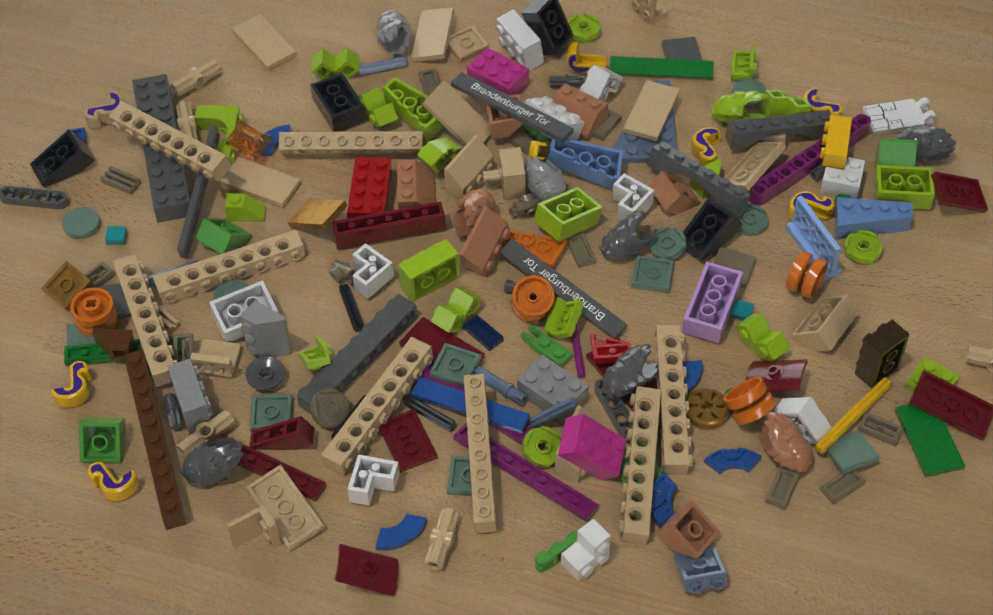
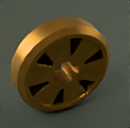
M701 388L693 391L686 399L689 403V411L686 413V418L690 419L691 424L701 429H714L721 426L726 421L729 409L723 400L724 395L710 388ZM705 406H707L708 409L710 408V410H709V411H706V409H703V408H704Z

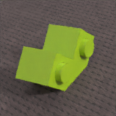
M347 47L337 56L322 48L311 57V72L322 79L339 73H343L346 79H349L360 70V55Z
M380 87L357 95L364 105L365 115L375 128L398 119L393 104L386 103Z
M765 90L764 94L768 95V98H763L760 108L765 115L772 117L810 113L812 105L805 98L787 96V92L782 90Z
M444 137L429 141L420 149L417 156L425 166L437 174L462 149L450 139Z
M456 287L450 294L449 303L439 304L434 309L431 322L448 333L458 332L462 328L461 323L466 318L471 319L475 315L482 297L466 287Z
M752 314L736 325L739 338L762 360L774 361L791 349L783 332L771 331L763 314Z

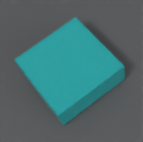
M107 226L106 245L125 244L126 226Z
M735 299L730 317L743 321L752 314L754 304Z

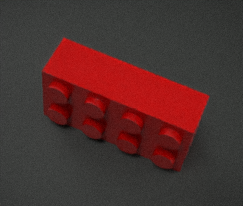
M355 157L347 208L348 218L386 212L388 210L392 180L391 158Z

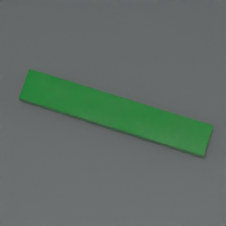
M610 56V70L621 75L713 79L714 61Z
M168 336L169 342H166L167 346L171 345L174 351L173 336ZM139 339L135 340L133 352L143 350ZM178 339L179 355H182V339ZM96 343L64 346L65 366H70L76 361H83L87 364L123 361L110 359Z

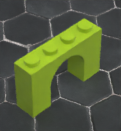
M197 105L195 113L197 130H209L210 125L217 126L219 131L226 134L219 141L217 151L225 154L231 164L235 163V150H238V137L241 136L240 124H243V113H240L239 106Z

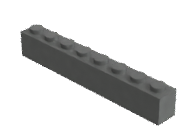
M399 293L390 299L387 305L381 311H378L375 317L369 323H366L362 330L356 336H353L344 348L338 351L337 355L331 360V364L325 365L318 374L312 377L305 387L299 390L297 394L299 407L311 414V401L318 391L334 388L342 393L417 317L416 304Z

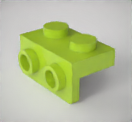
M751 45L750 51L733 50L731 79H752V74H756L757 64H754V62L757 61V52L754 51L755 45Z
M556 297L544 331L556 339L572 337L578 318L582 314L584 303L579 299L566 302L562 298Z
M319 335L315 336L317 347L298 352L300 360L308 370H318L324 365L331 364V347Z

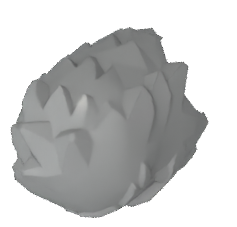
M388 10L377 18V43L383 44L394 56L396 54L402 55L410 45L408 29L410 24L404 15Z
M529 156L526 157L524 165L525 183L535 197L534 199L538 198L541 203L566 192V184H564V177L560 168L558 169L549 160L544 162L535 156L533 159Z

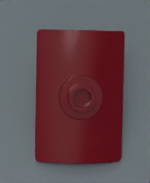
M754 361L748 369L746 380L761 377L767 386L766 392L800 391L803 372L808 361Z
M339 544L335 581L394 596L398 581V559Z

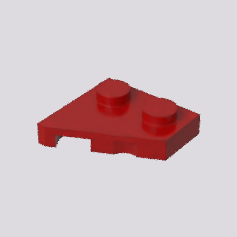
M590 333L594 364L616 363L617 359L625 351L632 348L630 342L618 341L610 337L603 340L596 338V334Z

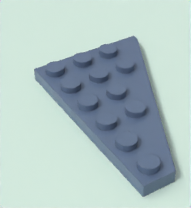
M671 80L653 81L663 85L671 86ZM673 108L658 141L622 131L613 146L614 149L623 150L622 163H648L652 147L662 142L669 144L677 150Z

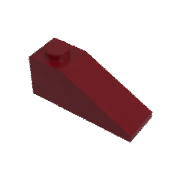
M302 416L252 430L249 447L255 450H297L313 445L315 427Z

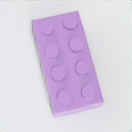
M706 261L684 316L682 333L719 344L741 287L742 271Z

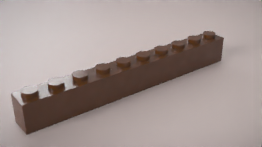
M139 350L124 354L165 528L169 530L187 525L144 351Z

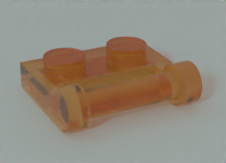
M241 119L237 127L226 139L225 144L257 161L271 143L273 136L265 135ZM244 130V131L248 132L249 134L255 136L256 138L262 140L263 142L261 143V142H259V141L253 139L252 137L246 135V134L243 133L242 131Z

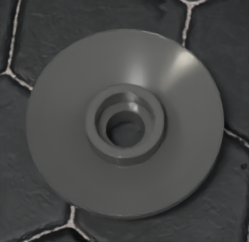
M265 356L253 360L246 368L245 376L248 384L253 388L269 390L282 382L285 376V369L278 359Z

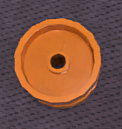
M802 251L789 272L786 289L793 292L801 289L802 296L812 299L824 280L829 261L822 258L814 260L813 254Z
M536 275L525 276L514 286L510 302L512 311L517 318L524 322H540L551 311L555 297L554 290L549 281L543 277Z
M88 288L77 293L72 299L70 305L71 313L76 327L81 334L87 337H94L93 328L114 329L117 325V310L114 306L113 298L108 291L102 288Z
M755 377L740 383L727 392L723 398L728 409L733 410L732 416L738 425H745L760 419L776 405L772 394L766 392L767 386L761 377Z

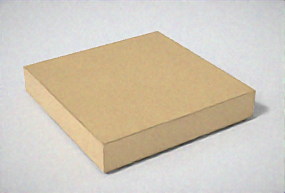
M473 26L451 34L447 47L459 62H463L481 54L487 47L489 48V45Z

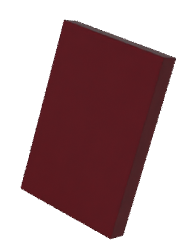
M934 172L931 175L940 205L982 213L988 210L978 179L941 172Z
M414 409L391 417L385 424L380 425L379 431L393 460L398 462L400 473L438 459L437 453Z

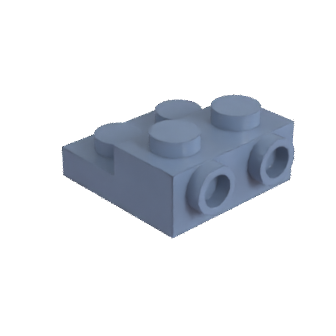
M715 545L707 547L697 559L679 552L674 553V561L678 568L680 581L685 593L698 594L705 589L719 590L727 585V572Z

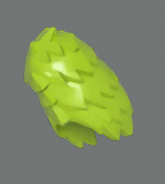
M753 90L748 92L735 91L732 95L723 94L717 99L711 109V120L716 118L720 124H728L729 121L769 117L762 113L750 112L744 108V105L747 103L768 98V95Z

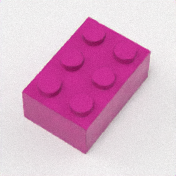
M488 47L467 66V75L509 96L519 94L529 84L528 68Z
M579 414L566 418L558 456L601 480L619 477L626 439L590 417Z

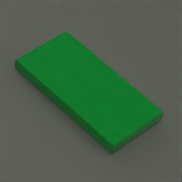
M910 404L895 408V413L925 477L964 469V461L945 422Z

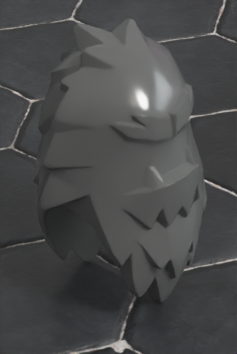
M931 125L923 127L912 126L896 136L897 139L917 140L915 162L919 161L927 164L928 161H939L950 157L949 153L955 150L953 145L956 144V141L950 137L952 134L941 131L940 128L932 127Z
M644 211L630 214L603 237L602 246H599V249L602 251V255L619 261L625 260L629 255H636L644 246L648 245L656 234L657 229L647 232L639 238L635 230L638 222L644 217Z
M650 344L637 345L625 351L613 366L605 370L602 391L607 392L610 399L613 396L620 398L634 392L637 386H645L647 382L657 375V363H645L651 353Z
M232 437L216 439L209 443L203 441L198 448L195 447L191 453L187 454L183 463V469L180 472L186 478L189 485L194 484L199 487H207L227 480V475L233 471V468L240 461L243 454L241 453L243 443L233 441L234 438Z

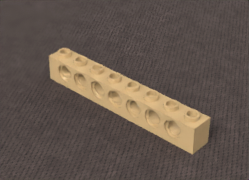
M123 101L108 116L112 121L111 125L116 130L124 131L129 137L137 138L144 145L146 143L149 144L155 151H162L168 158H175L181 165H188L194 172H201L209 180L214 179L219 182L232 166L225 154Z
M422 131L279 132V151L281 154H418L424 146Z
M293 230L153 276V280L163 305L220 286L230 280H238L292 261H297L305 257L304 245L297 230Z
M135 254L113 260L155 386L170 383L172 381L167 366L178 362L177 360H172V357L175 356L171 345L167 346L166 342H169V337L166 330L162 331L161 329L164 327L161 316L157 317L156 313H159L156 302L152 303L151 299H154L151 288L147 289L146 285H149L146 274L142 275L141 273L144 271L141 260L137 261Z
M656 325L654 342L655 359L658 368L656 375L657 389L661 390L659 426L662 473L687 474L688 468L692 467L693 459L692 454H689L688 450L691 448V436L687 435V431L690 430V419H686L689 403L685 401L688 388L687 384H684L686 367H683L682 361H685V350L681 349V345L684 343V334L680 333V325Z
M413 337L408 340L321 454L325 466L342 475H345L348 470L353 468L358 455H362L370 440L376 437L380 425L388 421L391 412L398 408L401 399L410 392L411 386L421 377L425 367L431 364L433 354L430 345Z
M484 374L464 375L474 526L476 534L497 532Z
M637 386L635 394L631 393L630 405H633V411L629 412L628 423H631V429L628 428L626 437L630 444L626 446L625 458L628 459V465H624L623 477H626V483H623L621 495H625L624 502L621 501L620 514H623V520H619L618 525L621 541L646 545L649 537L660 389ZM634 480H639L641 484L634 482ZM632 498H636L640 502H635L632 500ZM630 517H635L639 521H633Z

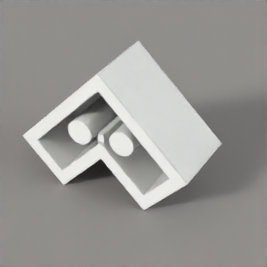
M593 65L589 69L587 79L580 87V91L605 102L609 92H617L624 77L607 68Z
M847 157L844 170L826 167L820 194L836 197L838 194H846L857 199L865 160Z
M624 173L613 184V199L619 202L617 218L623 220L630 214L640 211L645 213L653 205L654 189Z
M366 243L352 254L354 269L357 270L353 275L354 290L369 299L394 277L393 262Z
M811 397L783 398L772 411V413L777 414L779 412L788 419H792L809 444H816L832 428Z
M358 455L347 489L349 502L369 506L374 489L395 492L400 475L398 462Z
M592 519L577 531V542L561 553V565L577 581L582 577H588L599 564L603 565L609 559L611 535Z

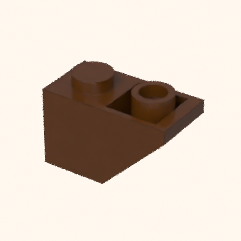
M93 328L92 332L95 343L110 359L125 360L124 354L133 352L135 340L132 330Z

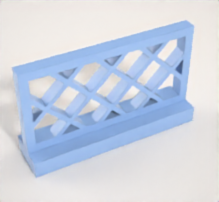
M802 196L797 197L792 222L786 224V230L802 251L813 254L814 260L822 258L829 261L824 281L840 275L841 269L837 265L841 252L840 246Z

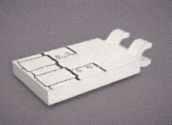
M926 97L918 102H915L914 99L868 105L862 108L863 114L871 119L869 130L872 137L903 132L912 126L923 127L925 124L930 125L934 123L932 117H936L934 110L928 109L927 105L930 104V101Z

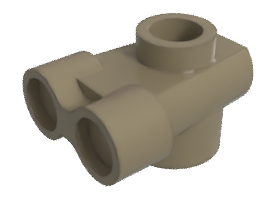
M531 193L519 198V202L513 204V207L509 209V214L512 218L525 213L527 216L536 213L537 205L540 201L538 198L534 199Z
M335 260L332 263L333 268L329 270L330 276L338 283L344 279L349 285L354 287L353 275L355 270L346 261L340 262Z

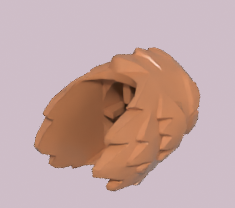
M483 189L468 191L457 202L458 208L454 215L453 229H456L458 237L465 236L468 238L484 206L495 212L494 197Z
M767 412V420H764L765 425L762 426V432H759V439L766 450L765 452L774 458L773 461L779 462L780 466L786 467L790 471L807 472L808 466L812 465L811 459L813 457L812 448L808 440L792 419H788L779 412L777 414Z

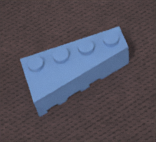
M552 138L548 148L547 160L558 168L613 191V184L620 178L623 150L572 139H566L562 143Z
M837 197L834 210L835 240L848 236L850 233H857L858 230H867L875 234L877 232L888 234L909 231L913 218L912 202Z

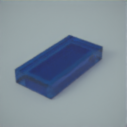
M478 315L463 325V329L488 351H491L504 341V337Z

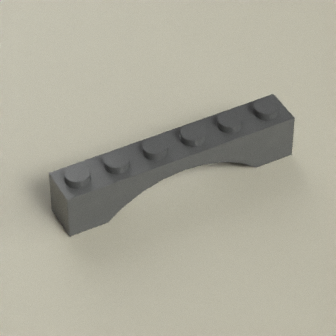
M829 110L729 121L725 138L730 149L748 147L761 139L785 133L802 134L813 140L822 139L823 134L827 135V132H824L825 121L829 122L831 112Z
M662 142L652 147L647 166L659 173L664 171L686 175L700 183L711 194L716 204L736 216L744 213L750 194L744 191L743 188L732 184L728 179L722 178L713 170L707 169L698 161L690 159L683 152L675 150L667 143Z

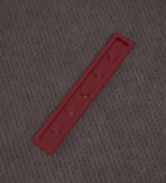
M222 435L220 438L223 439L227 438L228 436ZM242 444L241 453L243 454L237 465L260 476H264L281 464L301 494L315 502L326 488V482Z

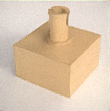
M521 147L499 149V170L483 171L484 183L491 181L501 182L504 200L519 199L525 195V169Z

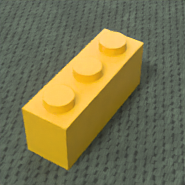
M830 114L829 122L825 121L824 132H827V135L823 134L822 145H825V148H821L820 158L823 159L822 166L838 169L845 168L851 117Z

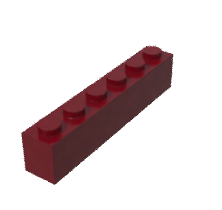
M439 201L333 221L332 227L338 250L364 245L365 243L370 244L446 229L442 202Z

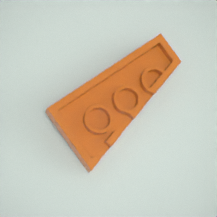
M510 230V235L507 240L504 239L502 248L511 239H514L551 268H554L568 244V239L558 242L556 239H552V236L545 235L544 237L534 236V233L526 232V234H520L516 230Z

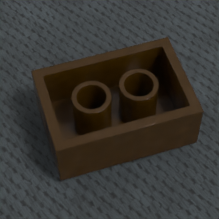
M893 319L886 324L882 323L872 334L868 333L862 340L863 344L859 351V359L856 362L855 375L871 389L883 377H889L900 368L910 334Z

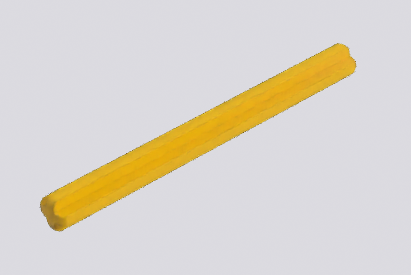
M883 377L815 444V450L824 453L891 387V380Z

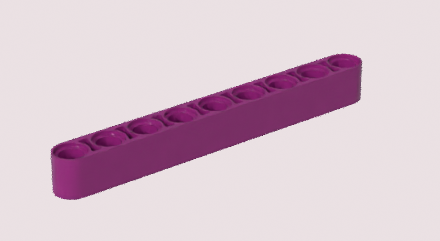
M859 114L852 118L848 148L868 135L871 122L869 116ZM822 139L759 179L751 188L750 203L762 206L809 175L810 171L818 167L823 161L820 158L821 148H825V145H822Z

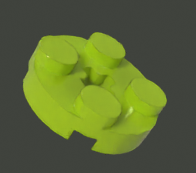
M584 13V16H578L579 14L573 15L568 20L574 34L572 39L580 41L582 44H588L591 40L598 37L600 34V24L597 17Z
M858 230L854 234L850 233L846 237L844 244L847 259L867 265L874 264L881 256L883 243L882 241L880 243L878 236L867 230Z
M546 426L531 429L525 435L522 442L523 457L538 467L548 468L555 464L556 452L561 443L559 434ZM545 443L547 451L540 450L538 444Z

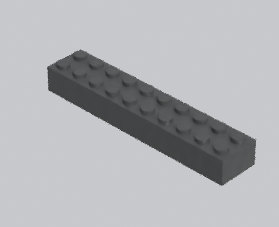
M167 74L132 80L137 109L178 130ZM143 144L157 223L186 218L191 198L185 166L181 165L173 157L171 159L168 158L162 151H155L149 144Z

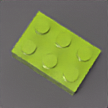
M876 165L873 177L874 200L912 202L913 209L931 210L935 196L934 183L931 177L933 174L932 168Z
M576 187L538 203L534 222L559 242L598 225L603 207L579 187Z
M445 239L424 251H420L417 255L403 260L398 264L400 288L412 302H415L459 278V253Z

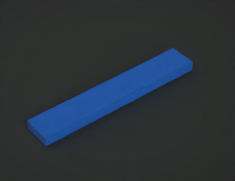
M419 377L412 391L413 397L466 415L465 392ZM487 400L489 423L523 434L530 414Z

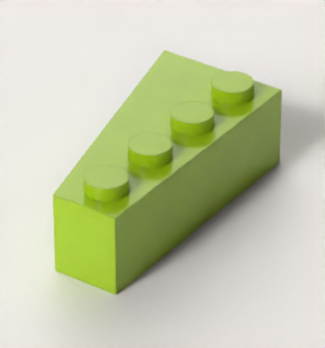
M393 77L383 86L386 103H392L396 113L414 131H422L426 142H429L444 128L422 105L429 96L396 77Z

